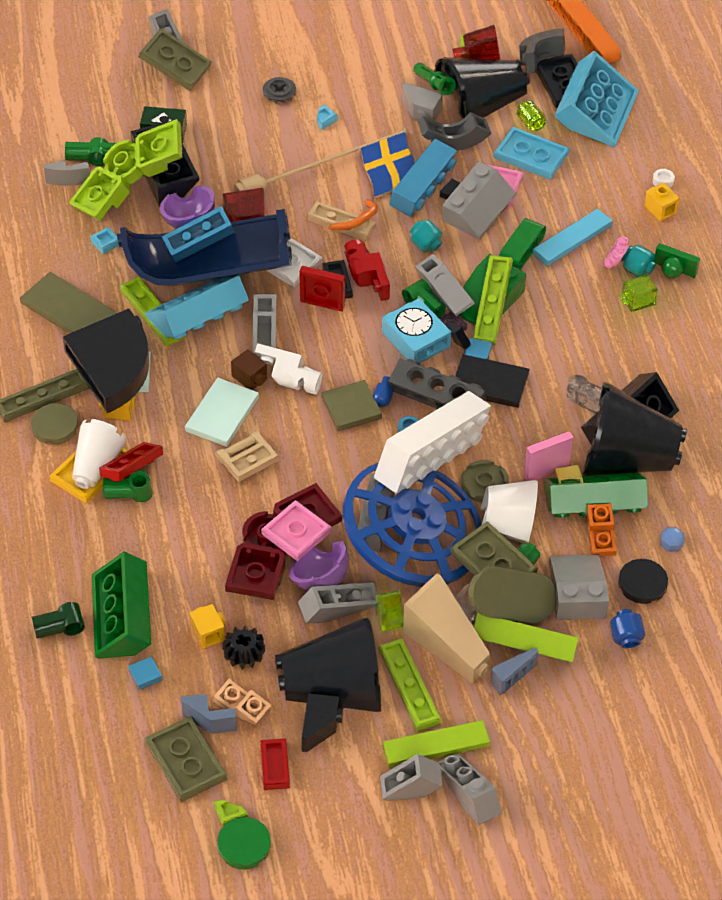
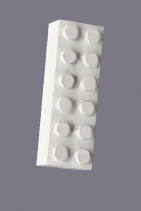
M468 391L390 437L384 446L374 478L396 494L405 488L408 489L418 479H424L431 471L438 470L441 465L446 462L449 463L455 456L463 454L468 448L476 446L482 438L481 431L489 420L488 413L491 405Z

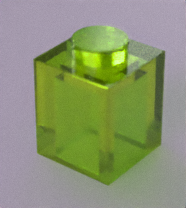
M647 274L623 282L620 297L622 303L627 305L631 312L656 305L658 289Z

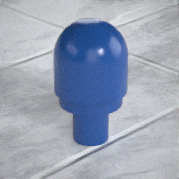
M384 376L382 382L378 383L374 389L373 399L379 407H385L391 401L393 388L388 383L390 378L388 376Z

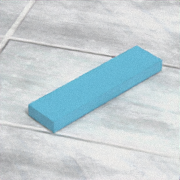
M596 209L535 247L533 255L546 266H550L611 227L613 220L599 209Z

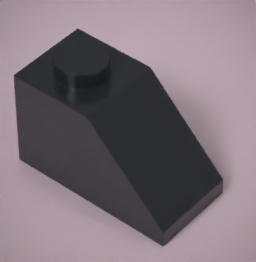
M308 694L302 731V752H308L336 733L337 722L342 723L344 707H339V697Z

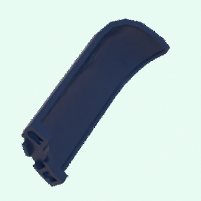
M285 209L276 210L275 215L230 222L235 233L178 262L174 261L162 236L168 233L138 234L129 231L127 227H121L120 234H117L119 247L123 248L128 265L142 279L155 285L178 286L292 266V249L289 247L288 242L291 238L288 216Z

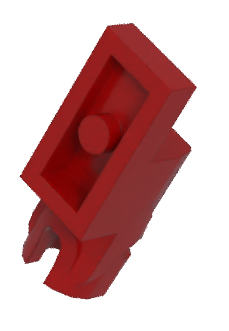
M355 239L346 242L344 246L346 251L344 252L355 283L359 287L373 285L374 292H378L381 301L389 300L390 283L380 253L370 254L362 240Z

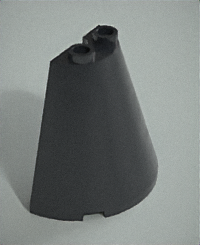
M443 57L437 60L434 69L435 72L441 71L446 76L454 79L456 84L455 91L459 96L458 113L462 119L470 112L483 118L526 95L527 85L530 84L529 75L526 72L523 73L518 59L497 60Z
M603 382L598 403L600 410L592 446L587 452L583 474L671 471L674 465L679 466L682 458V452L679 451L680 443L685 441L687 429L682 428V425L612 384Z
M362 618L275 655L276 669H281L283 674L278 676L279 690L285 691L286 701L307 703L308 694L339 697V707L372 712L381 711L377 654L373 631L368 618Z

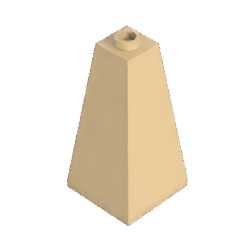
M437 573L404 604L403 633L473 684L479 677L483 678L490 669V653L442 576Z

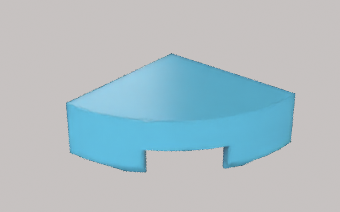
M322 105L319 108L317 124L321 130L338 121V115L326 105Z

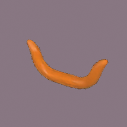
M367 199L365 201L366 206L369 208L367 211L351 221L332 224L328 229L349 230L362 225L378 211L377 204Z

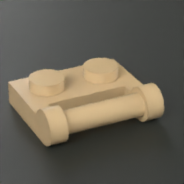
M256 430L242 441L225 450L220 449L215 452L219 463L227 468L238 483L278 462L277 453Z

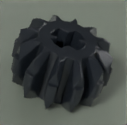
M246 625L243 627V630L234 627L233 633L227 632L222 643L225 660H230L232 667L240 664L242 670L245 665L253 668L255 662H261L262 655L266 650L262 634H257L256 628L249 631Z

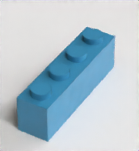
M434 139L394 188L389 205L410 217L416 211H420L425 204V199L427 197L431 198L434 194L436 185L443 183L447 171L451 172L457 163V160H455L457 150Z

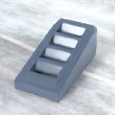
M536 648L492 667L490 682L499 695L506 692L537 665L539 651Z

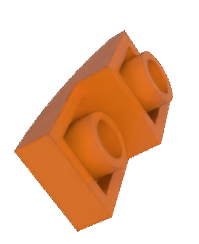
M587 505L591 555L599 554V557L616 556L617 549L614 536L615 524L612 505Z

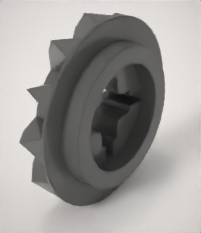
M272 78L264 84L263 95L267 97L268 101L274 100L275 103L278 101L284 103L285 100H292V97L296 95V85L288 78Z

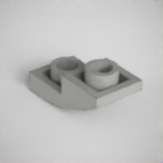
M59 161L43 165L45 181L48 184L81 185L90 175L88 162L66 166L65 161Z

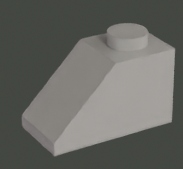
M405 82L402 84V102L412 119L418 121L422 116H425L435 121L442 110V94Z
M420 754L413 756L380 776L382 798L386 801L424 798L443 787L440 763Z

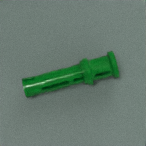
M421 62L415 64L413 72L416 73L414 74L429 82L433 89L438 90L443 95H449L454 91L456 84L453 78L446 76L441 71L435 72Z

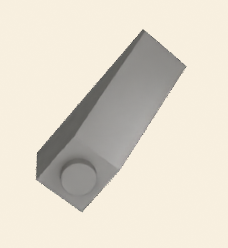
M373 582L311 587L298 601L306 624L328 622L381 605V601Z

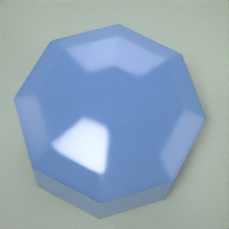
M667 527L661 533V547L667 551H679L684 546V532L677 527Z

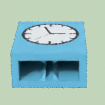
M420 298L382 317V333L406 359H412L421 363L451 347V331Z

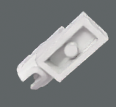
M257 343L255 350L257 357L268 365H273V362L275 363L272 378L277 384L300 390L301 386L304 385V390L307 393L318 394L323 374L305 366L302 355Z

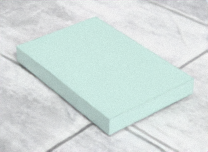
M217 377L185 425V431L228 447L259 399V393Z

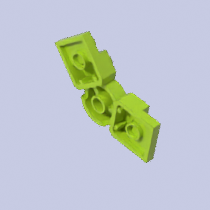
M175 119L140 133L136 137L135 143L131 140H123L113 145L103 158L104 168H94L69 201V204L98 221L103 218L111 206L118 209L130 193V184L139 180L142 175L151 177L167 171L168 163L182 158L181 123Z

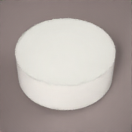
M659 169L654 172V186L663 182L669 188L674 185L675 175L672 171Z

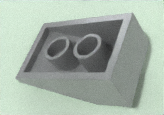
M599 554L550 556L551 577L556 589V620L606 618L609 597Z

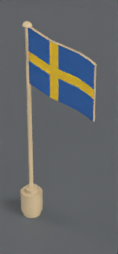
M402 128V131L266 180L258 173L238 180L233 185L234 193L238 200L246 201L265 194L267 184L361 150L363 165L373 187L374 199L392 193L394 188L415 164L408 149L406 139L408 129Z

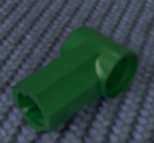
M76 602L64 603L58 608V611L32 617L37 639L59 633L73 636L85 629L81 609Z

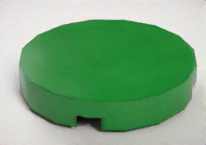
M248 817L235 818L226 823L219 832L217 838L219 855L233 868L242 870L254 868L269 855L271 848L270 833L265 825L256 819Z

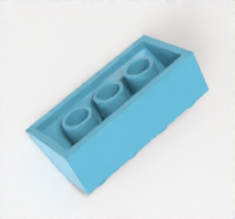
M236 275L214 279L145 312V315L165 337L179 339L187 335L186 331L191 328L197 330L206 325L205 322L210 319L215 321L224 317L223 313L228 310L233 312L243 307L242 304L249 301L240 276Z

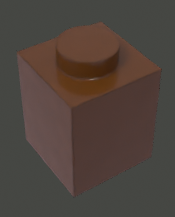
M247 349L231 361L232 377L244 387L253 390L267 380V364Z

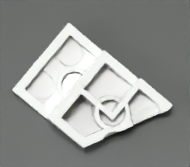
M530 480L486 487L480 509L485 511L482 524L488 521L504 537L520 543H528L536 509L538 481Z

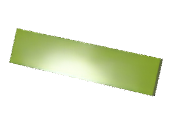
M479 613L476 614L474 629L481 640L525 651L536 648L539 651L538 654L573 662L579 637L502 618L487 617Z

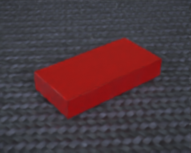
M286 738L260 740L264 790L290 789Z

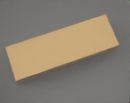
M316 201L307 214V221L328 228L335 223L351 221L357 218L358 215ZM367 220L356 228L335 231L367 241L375 229L376 222Z

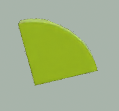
M227 800L213 802L223 827L235 818L248 817V813L240 805L227 802Z

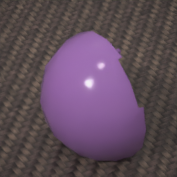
M203 185L194 187L192 194L185 198L179 197L176 193L167 194L160 204V212L169 225L178 229L214 210L215 196L210 188Z
M334 542L332 544L333 550L330 552H323L315 546L299 561L294 560L289 570L291 580L304 591H308L311 587L338 585L346 576L349 563V554L344 542Z

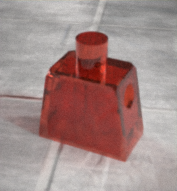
M495 25L464 34V46L452 48L454 58L501 60Z
M264 188L223 193V210L229 221L235 222L265 216Z

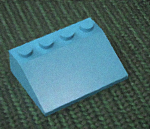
M593 51L578 62L554 116L569 130L614 147L618 142L639 90L597 52Z

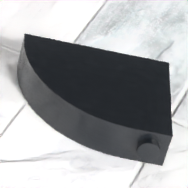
M129 308L63 336L65 353L107 414L126 404L139 392L149 371L147 337L139 316H134Z

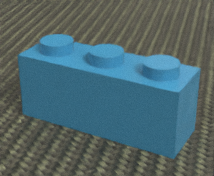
M222 206L162 236L174 261L178 262L235 233Z

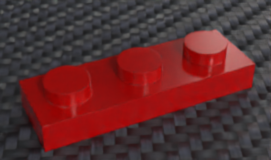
M142 442L99 467L100 477L109 478L115 482L122 481L126 476L139 471L143 466L154 462L155 459L162 456L163 447Z

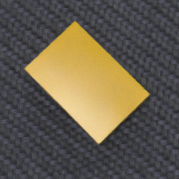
M122 448L116 456V458L122 455L123 453L127 452L128 450ZM75 451L49 477L51 482L87 504L103 488V479L105 477H101L94 487H89L88 489L77 486L72 478L76 456Z

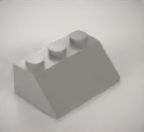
M478 161L443 203V221L480 240L516 196V193L496 169Z

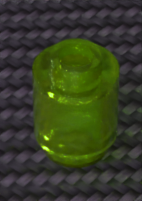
M524 101L518 106L517 116L528 129L539 131L545 126V115L533 101Z

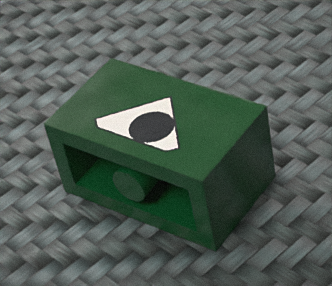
M144 106L140 129L177 119L181 123L183 143L187 128L186 110Z

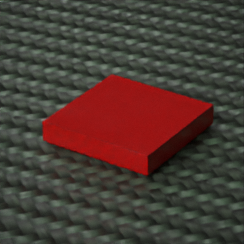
M301 266L299 271L300 302L343 312L345 308V276Z

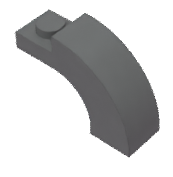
M564 29L543 31L529 36L520 43L521 65H526L527 73L535 72L538 62L545 58L564 55L566 48Z
M471 112L464 119L452 124H442L425 116L418 120L421 134L424 138L431 140V143L434 139H437L457 151L473 147L491 134L487 120Z

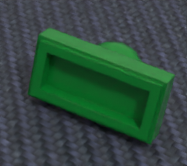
M659 243L656 247L654 262L662 266V271L668 278H677L681 274L695 278L698 273L700 258Z

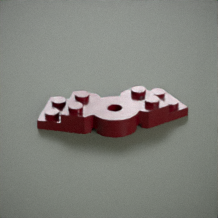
M317 483L275 503L273 514H268V511H262L253 514L245 521L242 529L243 543L236 548L225 584V592L269 600L275 599L277 588L281 584L286 567L285 555L287 553L263 536L261 529L295 500L331 527L342 522V514Z

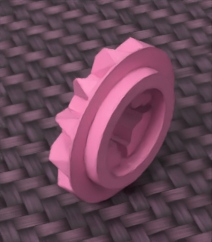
M622 236L614 242L605 258V267L610 269L620 262L628 249V238Z

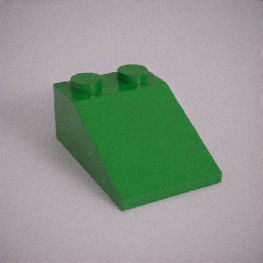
M489 254L475 268L463 286V289L475 304L457 316L473 325H476L489 257L492 254ZM514 266L511 268L502 315L525 292L526 273Z

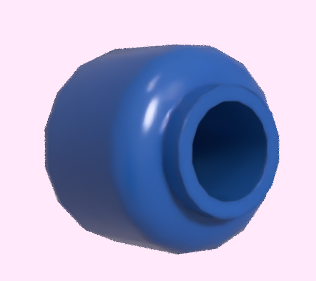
M623 609L618 611L617 616L613 617L610 621L613 640L616 644L621 645L622 648H633L641 644V640L645 637V630L640 614L632 612L631 609Z

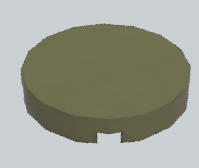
M51 403L42 406L35 411L31 418V429L34 437L43 443L61 444L67 442L74 437L78 428V417L75 411L61 403Z
M479 460L471 463L461 475L462 490L470 499L480 503L483 501L486 487L509 484L506 470L501 465L499 467L489 460Z

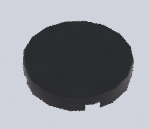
M636 559L626 563L620 570L618 585L627 599L635 603L648 604L656 599L658 601L664 596L667 591L668 576L660 564L648 559Z

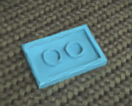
M512 127L495 150L494 158L551 180L569 155L570 148Z

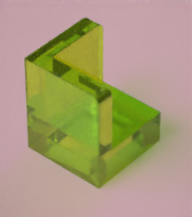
M399 590L376 595L375 612L381 632L403 628L404 614L401 607V593Z

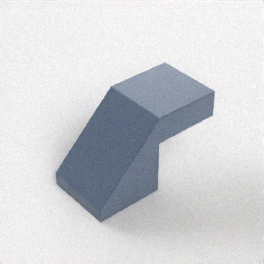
M207 694L181 697L183 715L187 718L191 716L197 725L209 733L237 731L235 708L209 711Z

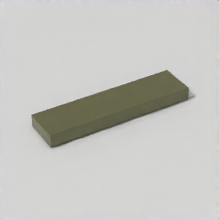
M75 369L0 399V416L4 422H8L38 410L42 406L55 403L90 388L78 370Z

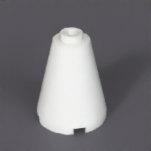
M92 419L90 423H86V420L82 422L72 478L77 486L84 489L94 487L101 478L99 467L115 459L124 447L127 438L124 433L121 436L116 433L117 428L96 419Z

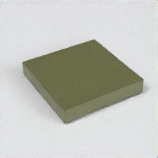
M365 380L322 392V399L338 431L382 419V412L373 399V395Z

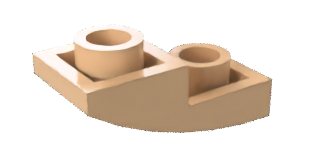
M231 679L225 682L212 699V701L224 709L235 708L238 718L253 725H256L271 707L270 703L254 691L246 692Z

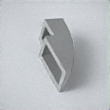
M254 294L253 353L256 355L257 343L276 348V294Z

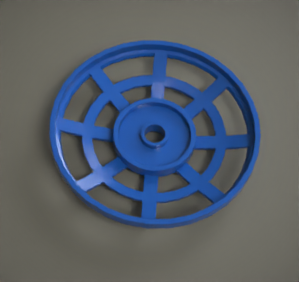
M379 463L369 466L356 476L345 494L343 521L351 543L372 567L395 581L417 587H423L434 575H420L404 571L408 558L419 561H437L441 572L440 575L447 585L459 580L469 572L464 565L454 571H450L446 557L451 555L450 548L467 536L465 534L466 527L462 510H469L476 529L482 524L473 502L453 480L437 470L431 471L424 479L417 480L423 483L421 491L405 488L394 498L380 494L384 487H386L380 482L372 492L358 489L360 482L368 474L376 471ZM435 478L451 488L462 501H456L445 488L434 482ZM432 488L442 493L449 502L439 503V501L431 496ZM354 497L369 500L368 515L372 525L358 530L353 514ZM376 503L389 506L387 519L379 521ZM445 512H456L458 529L446 522ZM412 513L420 515L422 520L414 518ZM393 528L404 539L403 545L393 540L385 530ZM444 531L456 539L450 546L442 550L438 538ZM377 533L387 546L399 553L395 565L393 566L377 555L364 539ZM429 543L433 553L412 550L413 544Z

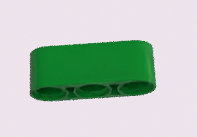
M524 218L501 249L499 256L512 258V266L521 270L533 254V249L539 246L543 240L546 226Z

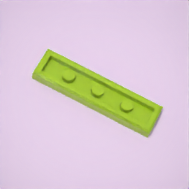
M494 255L489 257L473 339L492 342V345H496L513 259L510 257Z
M139 276L120 285V291L166 347L186 337L184 336L179 339L165 337L146 317L145 312L162 304Z
M403 638L380 645L379 652L416 731L418 732L441 724V718Z
M481 720L383 741L382 746L388 767L392 768L417 754L428 759H434L490 747V740L484 721Z

